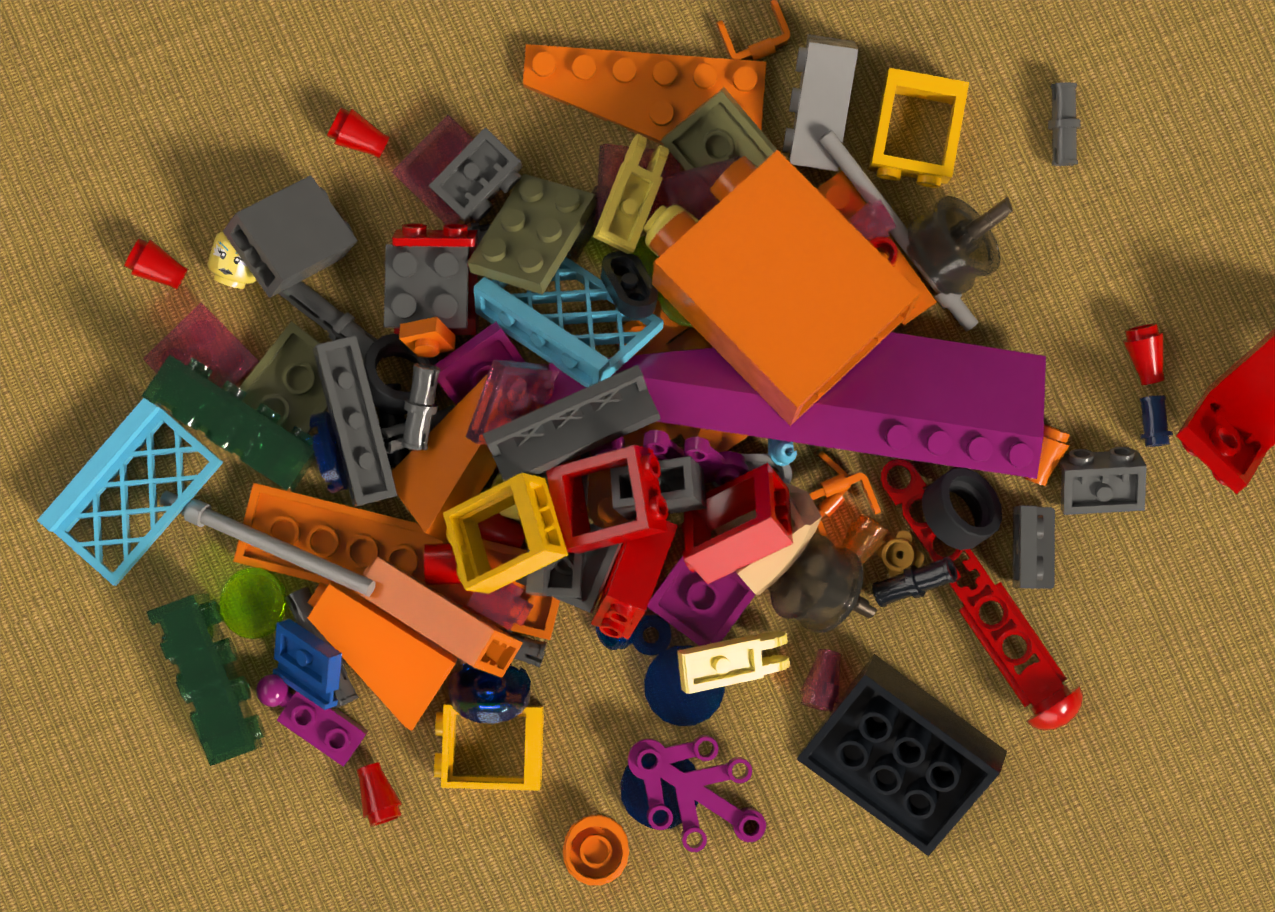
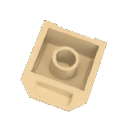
M788 483L785 484L789 488L793 544L736 571L756 595H760L774 584L793 565L811 540L822 518L809 493ZM756 509L720 526L715 530L717 535L755 518Z

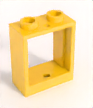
M889 68L884 79L868 170L877 171L876 176L886 180L899 181L901 176L916 178V184L929 188H940L941 183L947 184L953 176L969 82ZM895 94L952 104L942 165L884 155Z
M520 473L443 512L447 527L446 536L452 545L457 562V576L463 584L464 590L489 594L568 555L547 482L543 477ZM516 504L529 552L491 570L478 523Z
M445 703L443 712H436L435 735L442 736V753H435L434 777L441 778V788L540 791L542 787L544 705ZM457 715L526 717L524 776L455 774Z

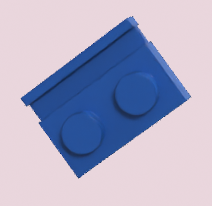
M291 619L278 622L274 659L278 661V667L273 669V674L280 676L284 683L323 710L337 706L338 700L333 696L334 691L339 689L342 653Z

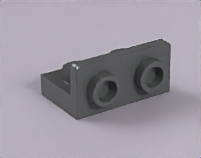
M485 127L432 181L429 188L459 216L463 223L467 225L473 219L479 222L492 209L493 204L490 201L501 190L505 194L509 192L521 179L522 176L518 172L522 169V164Z
M1114 447L1107 452L1075 449L1070 451L1069 454H1064L1058 463L1062 471L1061 510L1063 515L1145 511L1147 466L1139 451L1129 447Z
M1013 507V588L1052 589L1055 586V510L1052 507Z

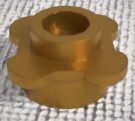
M900 531L895 539L889 542H881L877 547V554L889 568L888 573L891 577L904 573V569L912 565L920 567L925 561L924 553L917 550L913 543V534L909 531ZM898 551L904 552L903 558L897 556Z

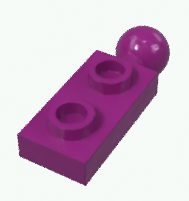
M276 674L264 676L257 684L256 695L262 704L269 707L281 706L284 708L277 718L278 722L343 767L368 733L366 728L337 708L334 709L332 707L323 710L296 691L294 695L291 694L288 685Z

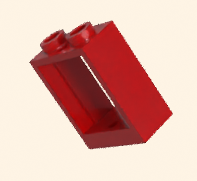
M632 445L556 466L546 471L550 496L567 552L581 554L668 531L666 524L668 507L664 497L661 495L658 480L661 468L653 449ZM628 463L637 520L591 532L581 476Z
M768 462L707 492V509L684 512L682 530L685 535V549L682 551V556L688 569L691 572H697L707 584L793 544L789 488ZM756 509L755 518L711 539L712 530Z
M666 520L668 531L621 544L591 624L599 627L602 633L613 638H630L646 612L678 525Z

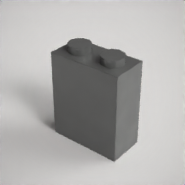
M311 175L235 213L223 230L224 235L269 298L343 259L358 241L353 235L350 225L341 218L331 204L326 191L319 187Z

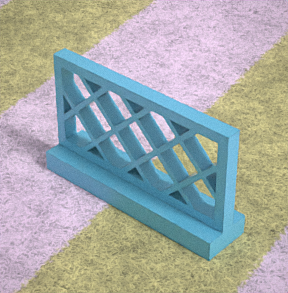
M565 257L551 280L555 281L556 291L539 294L527 290V293L510 294L503 289L508 284L497 280L491 281L486 277L474 285L476 314L491 324L497 321L506 334L549 363H553L559 370L586 388L613 375L663 329L664 320L654 314L646 318L632 319L621 314L616 306L615 310L592 312L591 301L608 300L611 303L613 301L601 279ZM577 280L584 284V290L560 291V281ZM562 302H586V312L562 313ZM557 303V314H540L533 309L532 304ZM639 320L646 325L643 330L638 332H623L622 321ZM617 322L618 333L594 334L593 323ZM588 323V334L572 335L564 330V324ZM619 344V351L611 359L606 358L595 350V345Z
M146 396L37 520L48 531L54 532L114 586L118 585L223 464L219 457L168 414L167 410ZM165 422L174 430L175 448L154 450V433ZM182 438L192 447H182ZM145 444L147 445V450L139 451ZM199 452L209 461L198 475L184 476L183 453ZM175 454L177 477L156 478L155 456ZM147 456L148 479L128 481L127 464L133 457ZM120 474V481L113 482V480ZM192 481L185 489L184 482ZM177 482V500L171 506L157 507L156 484ZM149 485L150 508L129 509L128 486ZM120 487L121 510L101 512L100 495L106 488ZM93 505V512L86 513V511ZM165 512L164 515L158 520V513ZM150 513L151 530L144 537L130 538L129 515ZM122 516L123 539L102 540L101 517ZM93 518L94 541L79 542L69 533L79 519ZM138 543V545L131 551V544ZM123 544L124 561L113 572L103 563L102 546ZM86 547H95V555Z

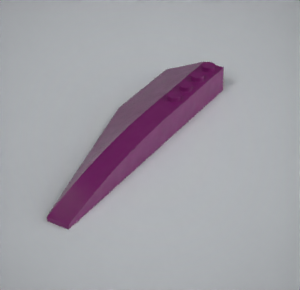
M891 332L791 426L714 348L633 355L613 374L616 375L636 365L639 366L646 387L660 415V420L657 422L1037 479L1044 431L1046 356ZM549 363L543 404L549 405L586 387L559 370L553 363Z

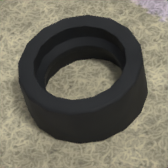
M393 333L384 335L371 344L364 357L363 364L374 406L387 413L405 415L407 411L404 410V403L406 399L410 398L411 391H397L385 385L376 372L379 361L382 358L391 356L403 357L414 364L435 365L439 361L437 356L418 357L399 339V334Z
M952 468L926 487L922 497V510L928 526L937 538L950 547L959 550L972 549L999 530L1002 521V506L997 493L989 482L975 471L967 468ZM949 491L956 493L964 499L970 507L974 516L975 526L969 525L961 519L954 510L950 501Z

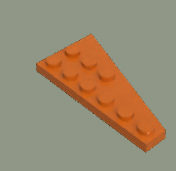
M526 44L523 87L565 105L579 108L593 114L594 117L606 122L608 120L627 128L628 131L662 144L661 140L666 134L723 87L762 131L766 62Z

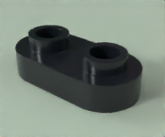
M623 251L607 254L602 261L600 277L617 310L632 319H641L652 315L656 309L658 291L652 285V279L642 261L632 253L627 254Z

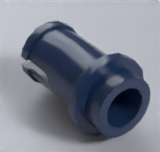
M1158 395L1139 398L1144 434L1140 435V439L1145 440V447L1170 445L1169 437L1173 436V431H1168L1166 396Z

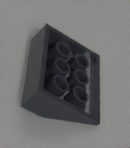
M874 654L800 752L797 760L929 856L998 777L1007 751Z

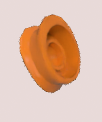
M598 814L583 817L571 825L564 840L563 859L568 872L577 881L587 885L600 886L612 882L619 877L627 865L629 855L628 838L622 826L612 818Z

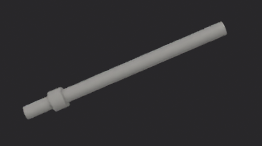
M830 130L823 135L819 141L935 291L933 296L943 309H949L965 332L978 324V320L961 300L962 293L954 282H948L835 133Z
M165 491L161 495L159 503L161 506H171L177 500L178 495ZM192 499L179 513L184 515L185 521L198 527L209 526L363 595L370 596L375 589V581L212 510L211 505L198 499Z

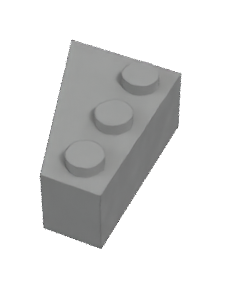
M808 34L806 48L799 47L796 71L802 72L800 88H792L789 112L796 113L793 129L786 128L782 152L790 153L789 162L791 164L838 171V164L819 139L832 130L843 143L858 54V47L855 41Z

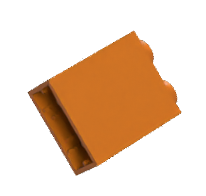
M776 150L758 168L746 156L735 161L720 175L710 189V192L720 202L698 222L686 211L677 214L655 235L649 247L659 256L654 261L652 285L791 426L910 315L920 292Z

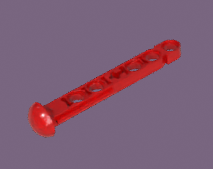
M904 459L889 461L883 467L880 475L883 489L895 507L901 504L904 520L932 561L936 562L943 559L944 557L938 555L933 549V541L936 535L930 529L927 522H916L910 515L911 505L917 500H922L925 492L923 488L927 486L909 461ZM901 466L909 471L910 483L905 488L895 489L888 484L887 473L891 468ZM956 549L948 557L955 561L962 552H965L968 560L962 561L961 564L966 571L971 572L975 570L979 575L974 580L977 587L973 590L968 586L960 588L957 582L948 583L963 605L958 611L1023 706L1026 707L1031 704L1032 707L1030 709L1034 715L1026 722L1033 728L1043 731L1056 730L1068 724L1076 717L1082 706L1083 693L1081 687L1077 686L1070 690L1067 685H1063L1062 682L1067 680L1066 676L1001 582L996 585L993 583L971 549ZM956 568L958 579L956 580L958 581L961 578V575ZM994 601L1001 606L1003 616L997 624L988 625L981 620L979 609L984 602ZM1010 635H1018L1025 641L1026 651L1018 659H1011L1004 654L1003 642ZM1034 654L1038 662L1027 665L1018 675L1014 666L1025 663Z

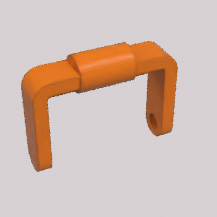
M771 0L770 4L783 35L759 41L747 46L748 49L735 52L723 21L716 22L730 59H752L755 61L776 53V48L784 46L789 42L790 30L777 0Z
M820 451L817 456L836 474L843 473L845 477L849 476L828 455ZM848 489L827 498L825 497L817 506L822 517L826 515L829 518L845 501L842 495Z
M856 472L846 477L843 473L821 482L820 488L809 492L812 500L822 496L827 498L848 489L849 485L860 481L875 515L881 513L869 480L863 473ZM820 520L817 531L822 538L827 533Z

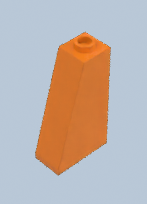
M486 375L429 433L428 449L412 450L391 471L397 495L425 533L444 543L449 541L446 536L447 527L443 512L479 495L497 467L483 434L529 414L519 402L523 397L522 394L509 381L504 380L500 383Z
M379 557L362 574V576L375 581L376 585L370 596L356 591L357 594L472 667L502 678L523 644L517 638L426 585L396 565Z
M332 580L328 586L320 582L308 601V604L314 608L307 619L336 650L342 653V658L404 727L412 731L456 664L458 657L357 594L356 591Z

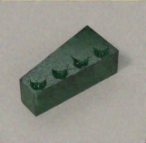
M169 354L142 394V397L152 404L156 403L165 406L171 410L170 413L174 418L197 431L201 430L205 433L204 436L208 440L231 454L234 452L240 456L239 459L287 491L293 492L320 453V450L312 446L316 438L296 425L291 431L278 423L281 418L280 414L263 403H260L255 408L244 400L248 394L247 392L228 380L222 386L210 378L213 370L193 357L188 363Z
M192 594L146 611L151 625L160 623L164 634H162L160 646L165 659H169L172 665L177 664L180 672L176 673V685L184 701L187 704L192 702L196 710L190 712V719L210 766L263 747L261 738L265 737V730L259 715H252L247 700L252 698L251 691L245 677H238L233 664V661L238 660L237 652L231 638L224 639L219 623L224 622V617L216 599L210 600L209 594Z

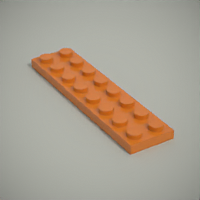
M253 483L243 524L359 575H362L364 570L379 557L396 565L425 584L424 546L425 544L444 543L425 533L420 525L415 522ZM482 539L491 570L528 551ZM238 540L233 562L317 583L322 582L325 585H329L331 580ZM516 581L489 594L464 590L463 584L429 585L499 628L551 640L560 600L554 597L530 595L526 593V586Z

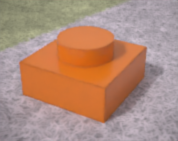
M432 317L400 324L399 339L418 357H435L439 353L455 350L456 335L438 317Z

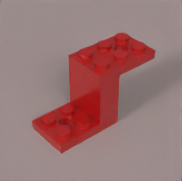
M1275 328L1208 386L1176 435L1184 449L1190 455L1198 457L1211 470L1214 478L1220 484L1228 486L1235 494H1238L1249 484L1267 451L1275 445Z

